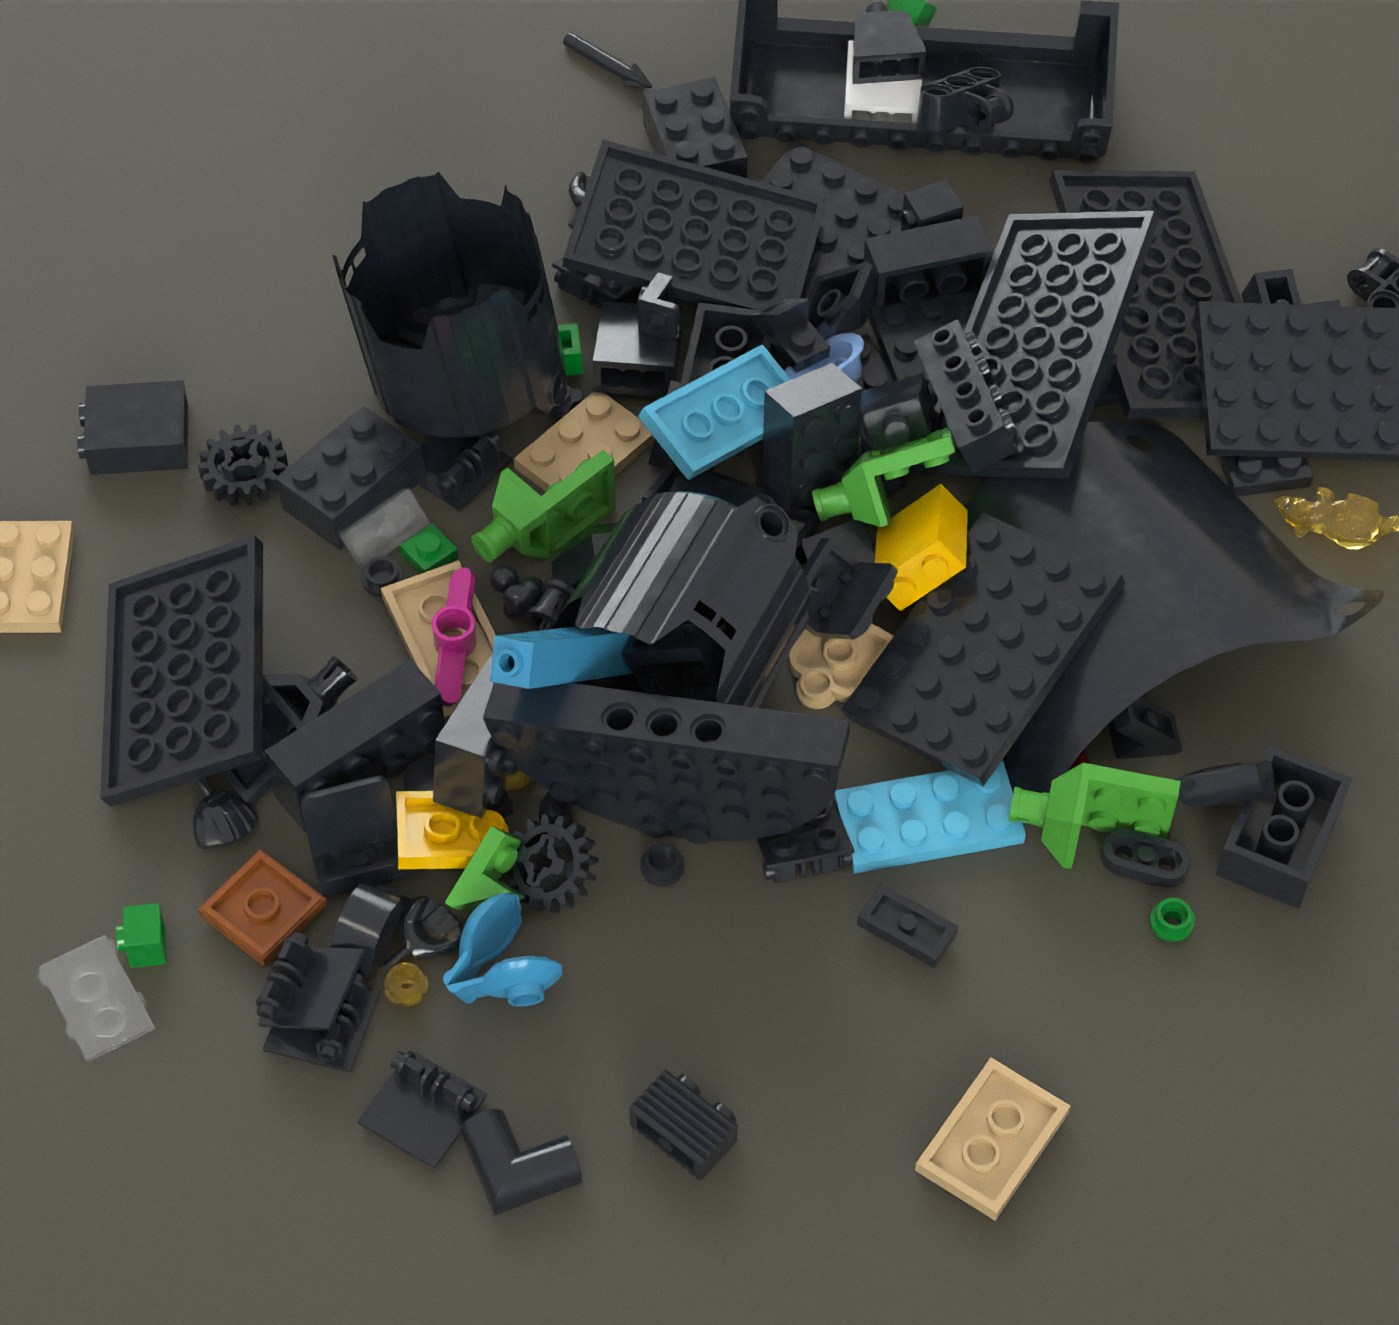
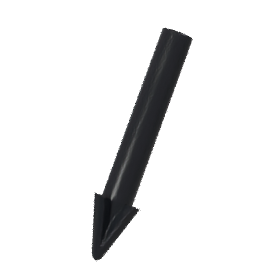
M572 32L567 33L564 37L563 44L626 80L624 86L652 88V84L636 63L631 67Z

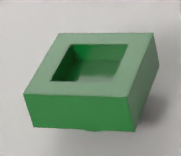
M430 524L399 545L400 554L419 574L450 564L459 558L458 549L433 524Z

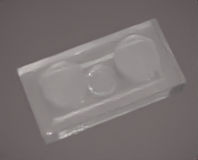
M401 489L339 535L359 568L364 569L371 559L387 555L430 522L410 489Z

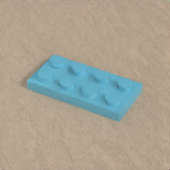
M762 344L647 405L642 409L638 417L685 477L690 480L762 440L765 390L791 379Z
M1003 761L1000 762L984 787L948 770L836 790L833 795L834 804L854 847L855 853L852 854L853 864L851 865L853 874L1023 844L1025 841L1026 833L1022 822L1015 821L1014 823L1008 821L1013 791Z

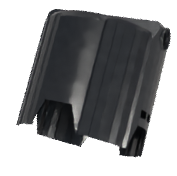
M437 172L431 176H418L407 179L404 183L384 189L369 202L363 201L361 239L350 252L343 270L340 268L337 256L332 255L373 391L378 396L383 410L392 416L399 425L421 434L442 438H468L502 429L519 420L527 413L547 415L554 406H558L563 400L567 385L564 350L538 238L535 235L530 214L525 211L519 197L510 193L505 184L501 206L487 201L460 198L442 175ZM364 247L366 256L355 268L353 260ZM351 265L354 273L347 287L345 277Z
M671 491L651 495L645 501L629 508L621 516L551 629L575 626L579 628L601 627L614 632H624L648 644H652L686 620H689L726 650L719 687L715 695L718 702L759 708L809 619L808 605L810 603V593L804 571L795 556L798 531L781 507L769 504L760 497H755L738 507L710 495L689 491ZM698 602L706 604L717 612L712 622L694 611ZM721 617L737 630L732 640L723 633L726 623H723L719 628L716 627ZM684 662L669 663L682 687H692L687 686L683 679ZM633 673L605 677L612 683L610 687L612 689L618 688L620 690L644 693ZM593 680L572 682L575 684L598 686ZM700 684V685H698V686H710V685Z

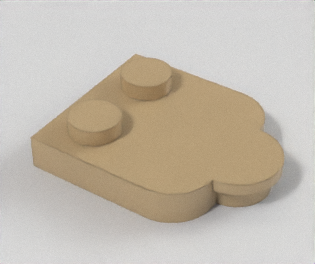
M873 624L870 625L863 635L854 640L815 637L805 629L789 654L791 672L798 679L796 694L799 701L812 709L826 708L835 700L846 703L893 638V635Z

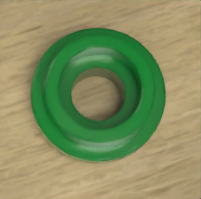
M1167 898L1153 907L1149 921L1151 929L1158 937L1166 941L1178 942L1186 939L1192 933L1195 926V915L1190 906L1182 899ZM1171 918L1176 920L1179 925H1171L1164 920Z

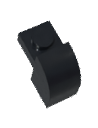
M360 883L348 898L339 916L330 948L364 949L365 953L356 973L365 978L370 977L386 961L393 931L399 927L401 916L413 899L401 895L398 889L391 886L374 885L369 887Z

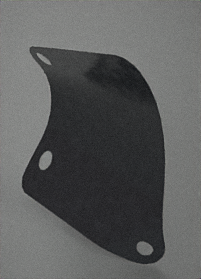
M1088 422L1068 479L990 477L965 506L968 510L967 528L973 526L982 513L987 514L1121 573L1125 581V585L1002 759L1013 792L1014 787H1020L1023 790L1050 793L1052 780L1068 771L1079 754L1111 720L1142 695L1172 676L1216 655L1250 645L1304 642L1332 637L1369 613L1382 601L1384 591L1379 589L1361 590L1329 581L1312 572L1180 437L1154 424ZM1137 435L1149 440L1156 447V450L1154 452L1141 451L1127 441V436ZM1365 602V606L1352 615L1345 616L1336 612V609L1343 604Z

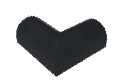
M1268 760L1245 764L1237 762L1207 767L1175 778V780L1181 781L1178 799L1185 805L1195 808L1270 797L1274 791V774L1271 761L1268 762Z
M490 1109L482 1111L466 1120L462 1125L461 1134L494 1216L583 1182L577 1156L567 1135L520 1152L503 1110Z

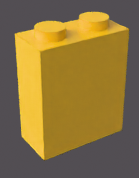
M939 484L890 518L889 525L877 527L875 563H891L898 569V573L893 580V589L886 598L899 611H902L966 568L968 510L942 484Z

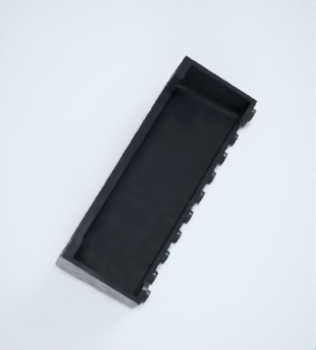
M739 0L730 92V115L739 137L744 139L773 137L783 142L801 139L813 140L815 143L823 145L833 142H845L857 147H868L873 144L888 145V147L896 150L917 147L925 148L931 152L960 150L970 155L989 152L1001 153V155L1010 158L1032 155L1044 160H1055L1060 157L1075 158L1084 163L1095 162L1106 154L1113 127L1119 3L1081 0L1074 37L915 26L926 49L922 86L970 68L988 67L1001 73L999 89L1009 94L1014 106L1013 115L1008 121L1001 124L992 123L989 128L982 131L958 126L943 132H930L918 128L915 123L844 119L848 42L853 41L855 22L778 17V0Z

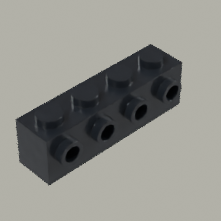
M957 319L915 340L914 343L955 442L972 473L1018 452L1012 435L1018 433V430L1008 410L1002 413L1000 411V408L1006 406V403L996 383L989 386L988 381L994 379V375L985 357L977 358V355L983 353V350L974 332L965 333Z

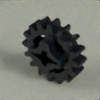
M235 425L234 433L228 434L222 429L219 431L220 440L208 439L206 441L208 450L199 452L201 463L198 464V469L206 492L214 491L215 500L217 501L228 496L231 506H235L239 499H245L247 506H251L253 497L259 496L263 501L268 500L267 490L270 489L278 492L275 478L285 471L288 466L286 451H283L280 438L273 440L271 431L268 429L258 434L256 425H251L248 432H242L241 427ZM266 457L270 460L268 466L265 465L264 459ZM219 464L221 465L222 472L220 474L217 471V467Z
M544 814L542 815L541 823L531 819L527 820L528 832L526 834L519 831L513 833L522 842L517 849V859L510 870H508L513 872V877L506 882V885L518 890L520 894L525 896L524 899L519 901L529 903V908L542 912L545 908L546 911L559 913L560 904L568 908L575 907L573 896L577 894L586 897L588 892L583 886L585 880L595 881L597 877L589 872V865L599 862L598 857L588 853L596 844L595 841L583 837L586 832L584 826L572 824V819L560 815L556 819V817Z

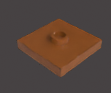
M259 849L198 909V912L204 921L266 967L280 953L284 939L291 937L293 932L300 933L327 904L325 897Z

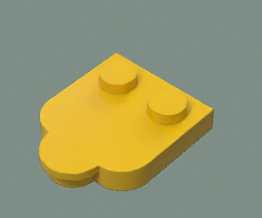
M396 791L398 869H463L467 867L491 826L509 833L508 826L503 817L495 811L486 810L481 819L433 802V791Z

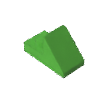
M491 826L445 903L452 908L472 913L478 905L497 894H516L519 896V900L524 899L525 896L499 880L502 873H506L514 865L518 855L517 849L522 841L504 830Z

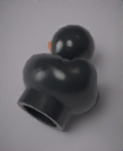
M509 565L497 566L490 575L492 587L496 591L504 593L505 604L503 610L506 618L511 621H526V614L529 609L534 606L536 607L542 596L541 588L544 583L541 579L531 576L520 582L518 572Z

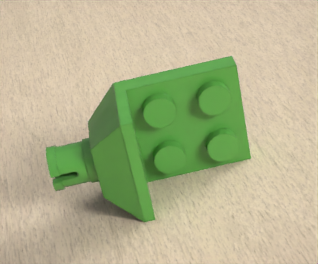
M950 427L930 432L925 437L908 441L902 445H895L879 451H867L843 474L841 482L823 489L812 490L814 504L820 521L828 520V518L837 515L852 513L854 520L878 527L889 525L892 512L880 475L884 474L885 480L908 474V468L918 463L924 462L925 468H929L950 461L949 456L955 453L956 442Z
M604 450L600 451L593 458L582 461L575 471L564 480L549 486L542 496L508 467L504 469L500 474L492 504L493 520L483 530L476 532L471 537L473 539L472 544L477 553L489 563L494 562L498 559V556L512 547L522 555L548 560L553 558L566 548L588 525H596L616 509L614 459Z
M1082 763L1052 780L1050 793H1039L1014 787L1008 821L1014 823L1015 821L1043 828L1042 843L1063 868L1072 869L1081 825L1091 827L1099 832L1130 829L1167 839L1179 796L1181 781Z

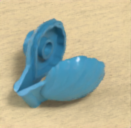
M501 893L486 899L470 914L464 926L459 944V959L454 967L443 976V982L447 989L464 1003L469 1004L474 1002L476 998L491 996L507 998L508 1004L512 1006L535 1005L544 1000V991L557 982L563 974L562 964L547 957L522 956L505 959L500 963H496L483 977L474 979L484 964L500 956L510 946L521 925L522 916L520 913L522 906L519 896L516 894Z

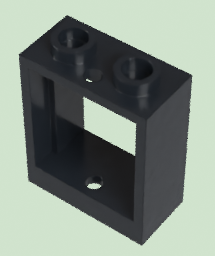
M712 616L705 617L710 622L713 621ZM686 620L652 644H648L630 635L622 656L644 693L719 703L715 695L719 687L726 650L701 628ZM700 661L713 685L682 687L669 663Z

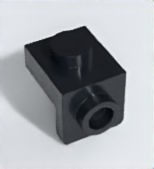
M658 272L649 286H643L638 297V331L669 340H675L677 337L679 306L672 303L673 276Z

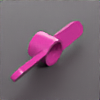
M466 567L458 569L451 576L446 607L440 609L432 619L434 646L439 653L434 686L440 691L442 705L446 707L454 705L460 698L465 658L474 651L477 644L475 619L471 613L476 577ZM451 628L466 630L463 635L457 637H448L442 634Z

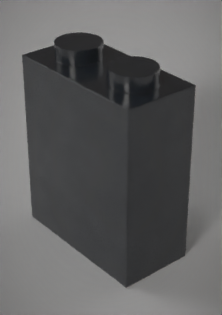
M603 302L593 356V392L654 397L666 396L670 381H675L681 342L682 307H679L678 335L675 340H669L638 331V304Z
M184 380L86 386L85 403H79V421L81 427H84V434L78 435L77 447L79 458L86 459L90 475L188 469L189 403Z

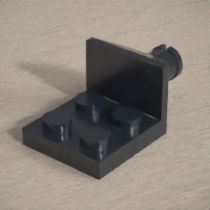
M332 656L319 673L311 679L300 674L263 675L262 760L222 772L245 802L255 805L272 787L265 750L338 705L336 703L339 700L338 698L350 685H353L358 680L354 673L348 674L351 669L335 656Z

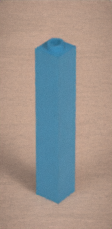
M575 626L494 636L490 681L532 689L632 674L631 669L622 656L630 634L614 632L601 627L579 628Z

